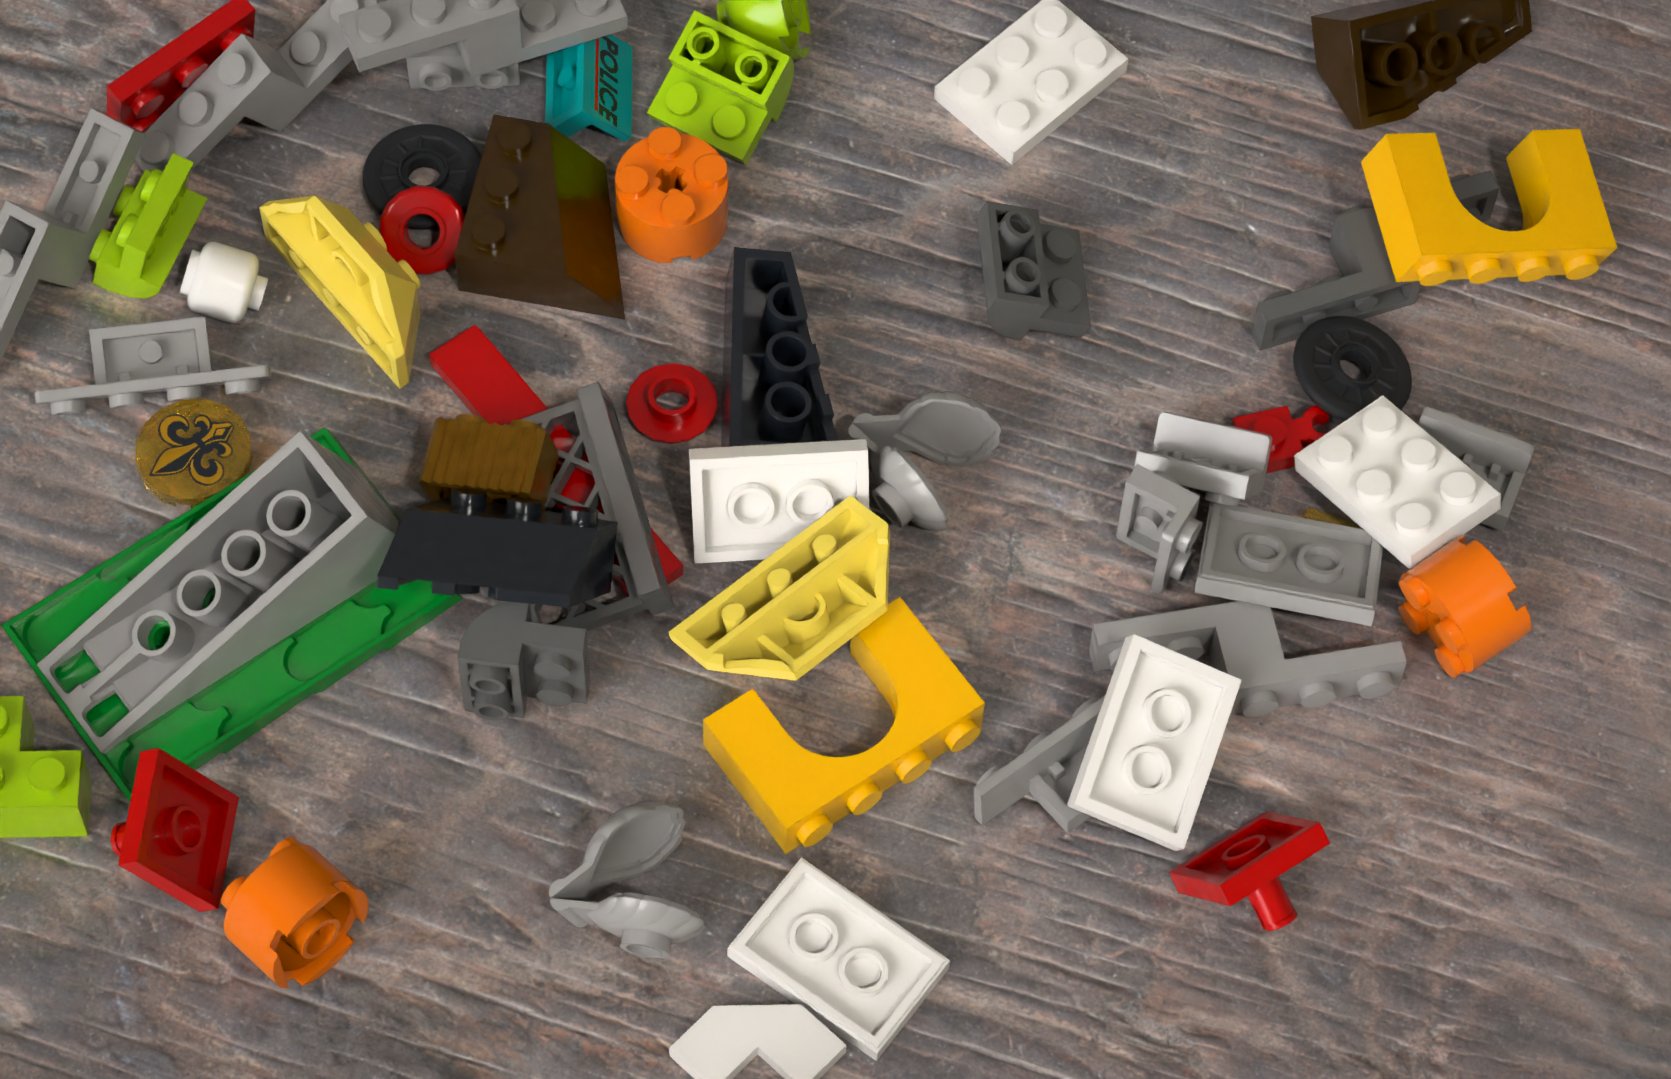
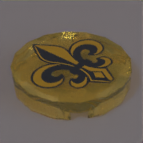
M181 400L161 408L145 422L136 440L135 462L146 489L161 502L175 507V503L190 505L192 509L250 473L249 466L253 459V445L251 436L242 418L226 405L211 400Z

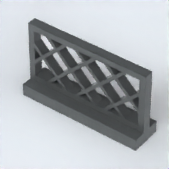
M599 382L576 389L578 399L521 419L540 425L547 431L549 436L555 426L573 419L577 420L580 434L569 454L557 449L558 460L563 462L550 486V492L547 493L548 501L545 503V511L551 512L555 504L563 507L582 506L596 509L601 501L604 514L598 512V519L618 522L615 553L617 554L620 566L613 563L612 574L624 579L629 597L608 605L593 599L571 607L564 621L553 624L584 628L587 631L647 609L654 616L675 608L614 404ZM585 450L589 463L581 460ZM575 468L593 475L595 485L584 505L561 495ZM530 604L533 623H542L539 611L543 605ZM586 607L592 609V611L583 613Z

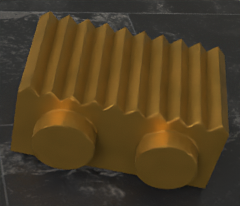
M459 414L455 420L452 418L446 420L438 417L435 420L419 483L432 502L451 497L452 489H470L486 492V502L506 505L507 498L510 497L540 500L543 502L542 510L545 511V503L548 501L547 493L550 492V483L553 481V472L556 470V461L559 459L558 450L547 431L531 421L513 420L510 425L504 424L501 426L497 423L489 424L485 419L472 414Z

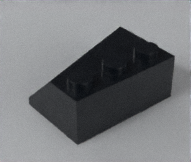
M452 489L451 497L406 509L376 580V588L398 590L400 585L416 580L432 581L431 594L455 596V594H475L480 592V586L489 587L488 597L494 600L570 608L611 592L618 522L598 519L599 511L589 507L564 506L562 513L542 510L543 502L536 499L510 497L507 498L505 505L486 502L487 493L483 491Z

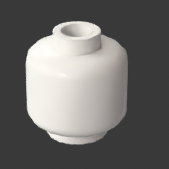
M211 241L202 248L201 252L192 249L179 293L188 295V307L193 312L225 322L237 323L244 318L247 308L259 311L268 278L258 275L259 260L255 254Z

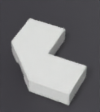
M801 1004L712 1006L669 1048V1056L694 1079H733L757 1055L784 1079H820L846 1053V1044Z

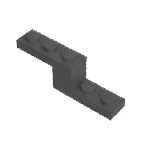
M1491 170L1473 176L1461 174L1450 179L1457 198L1470 214L1480 221L1491 218L1500 189ZM1357 205L1335 218L1329 249L1342 275L1326 277L1315 286L1292 293L1286 290L1279 291L1258 303L1251 333L1260 351L1297 340L1309 325L1323 318L1348 316L1363 320L1416 303L1421 286L1420 281H1395L1374 205L1369 207Z

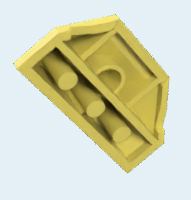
M314 195L268 201L260 206L264 235L268 242L400 389L408 384L420 320L417 290L421 288L420 281L411 266L404 260L396 262L386 251L387 246L383 237L371 223L367 222L363 225L348 208Z
M850 495L670 630L671 640L707 670L797 681L888 611L890 529L888 523Z

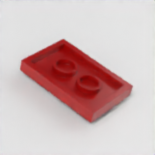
M248 0L229 1L107 85V114L144 133L241 33L254 39L255 8Z

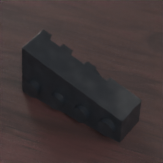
M734 247L725 281L721 447L840 441L837 439L832 421L834 412L829 394H825L819 372L820 359L816 344H812L806 323L808 314L791 252Z

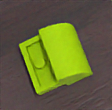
M694 10L668 58L673 65L647 114L651 119L667 127L674 128L679 133L697 137L711 145L717 152L747 165L770 121L777 123L792 86L794 62L790 56Z
M173 153L164 171L153 168L152 171L145 169L136 188L126 184L113 211V215L120 217L112 232L104 228L102 229L90 253L89 259L97 263L92 284L130 298H150L159 293L208 199L187 189L194 162Z

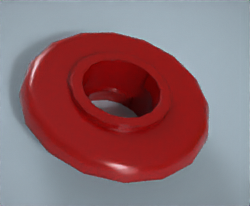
M414 186L400 191L386 204L379 220V233L386 243V251L396 262L404 260L416 274L432 275L448 269L455 262V251L465 215L462 207L450 194L435 187ZM419 214H427L433 217L440 228V237H438L433 245L428 247L416 244L408 233L410 219Z
M670 363L654 366L641 373L630 386L626 404L629 419L640 433L653 441L675 444L688 442L706 431L714 421L718 400L715 387L706 375L691 366ZM674 392L685 396L688 402L680 409L668 410L660 407L656 400L665 393Z

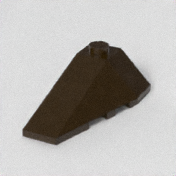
M1386 0L1311 16L1317 72L1353 128L1358 130L1407 118L1419 110V103L1437 91L1445 92L1457 83V77L1478 63L1486 64L1532 32L1529 0Z

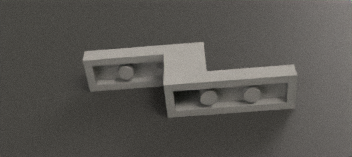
M327 0L279 50L241 33L144 132L146 136L135 158L136 162L143 171L145 169L152 171L153 168L164 171L171 155L175 153L194 162V168L244 117H248L281 132L353 60L341 29L339 15L383 1Z
M387 0L339 15L342 32L359 72L456 43L470 77H474L628 29V18L621 0Z
M90 108L45 210L42 211L11 201H5L0 212V362L38 279L76 289L89 261V256L96 239L107 222L146 136L145 133L104 112Z
M1241 601L1093 624L1089 654L1094 672L1111 669L1114 672L1125 638L1133 634L1194 660L1202 654L1209 653L1213 668L1242 680L1230 715L1243 713L1246 717L1265 716L1279 707L1301 704L1306 708L1321 707L1331 703L1335 698L1360 695V697L1366 699L1381 697L1399 687L1407 664L1401 641L1285 659L1271 607Z

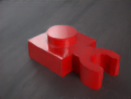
M1315 405L1308 408L1301 418L1292 419L1288 406H1282L1232 418L1231 426L1269 434L1272 437L1266 473L1295 467L1294 455L1327 434L1319 433L1313 427L1328 423L1330 414Z

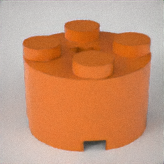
M660 127L654 129L649 134V137L635 143L622 156L615 173L616 214L623 239L634 252L654 262L672 263V258L691 255V260L703 257L718 245L727 229L728 172L725 159L711 145L692 135L679 133L674 128Z
M1460 535L1402 574L1401 580H1399L1400 589L1406 599L1404 603L1398 606L1402 619L1414 634L1420 635L1424 631L1427 632L1438 646L1434 649V653L1439 664L1452 678H1456L1464 672L1471 673L1531 631V619L1526 605L1515 610L1508 596L1509 593L1517 589L1511 577L1493 554L1480 542L1474 539L1465 545L1466 535Z
M288 837L280 841L273 848L268 859L261 863L248 877L241 876L232 881L221 898V904L227 909L224 919V932L227 939L281 988H289L287 981L293 979L302 986L320 978L337 964L355 941L347 934L355 918L364 924L369 908L366 894L313 846L302 844L295 837Z

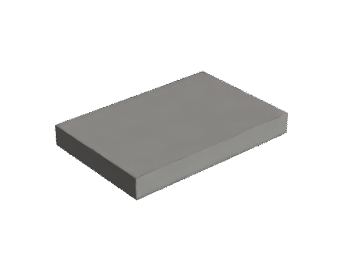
M1210 501L1194 593L1372 626L1376 609L1383 546L1364 529L1242 506L1223 505Z

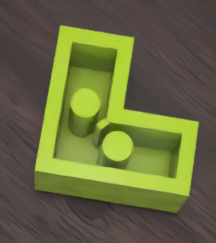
M0 696V838L88 836L92 780L82 750L33 751L35 726L24 696Z

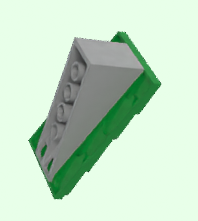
M324 427L311 436L300 430L259 468L1 626L128 801H131L141 751L160 748L196 770L221 752L226 754L310 695L324 691L383 649L388 651L458 603L463 597L460 594H455V596L431 594L432 581L423 580L400 585L398 590L376 588L378 572L401 519L348 454L335 435Z

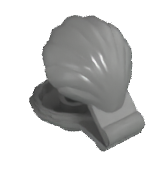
M954 391L926 393L908 403L897 415L873 416L869 413L860 414L855 417L853 423L848 428L851 440L866 439L868 469H872L879 485L872 491V495L883 513L899 528L912 521L919 527L935 532L948 529L946 523L949 521L947 510L926 476L904 452L914 451L942 465L949 464L955 467H964L990 459L993 450L1000 445L999 435L1001 433L999 422L981 402Z
M656 800L639 801L610 815L592 836L587 845L581 866L566 878L557 879L550 885L549 896L552 908L576 927L595 924L621 937V949L646 958H668L671 944L684 943L700 936L707 929L704 925V920L700 918V914L684 905L664 898L628 892L613 894L598 903L588 902L612 882L641 876L644 872L656 868L679 846L684 835L681 832L686 824L683 818L684 811L681 807Z

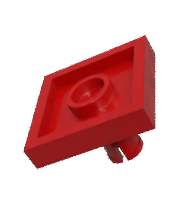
M160 748L141 751L127 821L117 823L111 832L112 849L119 856L118 866L198 912L219 909L239 797Z
M1265 811L1169 871V874L1178 892L1184 895L1230 907L1247 896L1264 930L1267 929V931H1274L1288 925L1298 916L1278 876L1329 845L1330 841L1320 822Z

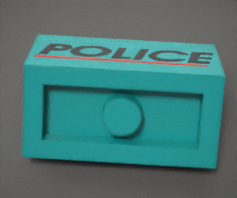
M610 34L548 53L545 123L550 124L567 137L592 124L623 142L632 137L633 46Z

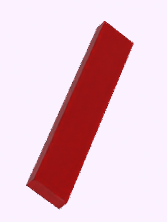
M476 324L429 354L430 365L473 415L485 419L489 424L497 423L503 426L504 424H510L513 420H521L548 410L547 406ZM559 424L555 426L550 435L556 448L569 454L576 440L566 428ZM584 451L581 460L589 463L587 454ZM559 460L556 461V470L553 472V481L563 464V462ZM575 468L561 495L584 505L595 485L593 475ZM600 501L596 509L600 513L604 514V510ZM555 504L553 509L557 513H562L563 506ZM652 529L664 574L669 585L683 575V564ZM615 553L614 564L620 566L617 554ZM612 574V578L629 597L624 579Z

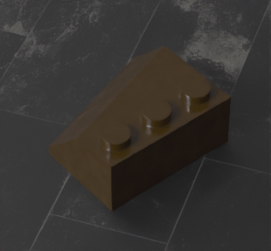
M494 114L455 251L459 291L625 320L605 164L548 123Z

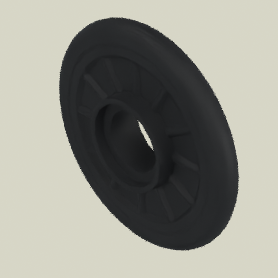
M434 124L407 126L384 137L369 153L363 169V188L372 207L382 215L386 204L397 193L414 186H423L412 183L409 179L410 174L417 168L430 167L435 169L440 176L435 182L425 186L435 187L450 194L462 207L465 215L482 156L467 137L451 128ZM427 214L416 215L408 223V228L413 229L439 227L437 221Z
M1327 317L1309 325L1296 342L1293 363L1297 379L1306 395L1319 408L1331 416L1346 421L1381 396L1387 398L1400 410L1407 403L1412 388V375L1409 363L1399 345L1377 326L1354 317ZM1349 360L1357 363L1363 369L1365 379L1358 380L1348 376L1342 370L1340 361Z

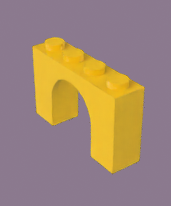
M1532 130L1506 157L1522 210V231H1504L1493 228L1481 222L1466 210L1457 198L1450 183L1436 133L1385 134L1365 156L1361 164L1395 281H1420V284L1423 286H1434L1448 280L1469 279L1470 283L1482 284L1496 278L1518 277V280L1521 282H1530L1545 276L1566 275L1567 279L1578 280L1596 273L1599 270V265L1617 249V244L1581 130Z
M901 597L889 603L888 611L851 638L850 642L851 656L884 696L894 715V723L891 729L874 747L865 752L847 757H829L813 753L800 746L788 735L754 689L749 690L703 719V746L785 854L801 844L804 847H810L818 843L829 834L835 822L851 812L854 815H860L868 811L881 799L885 790L899 781L907 784L918 779L929 769L932 760L949 749L952 752L963 750L974 742L981 732L985 702Z

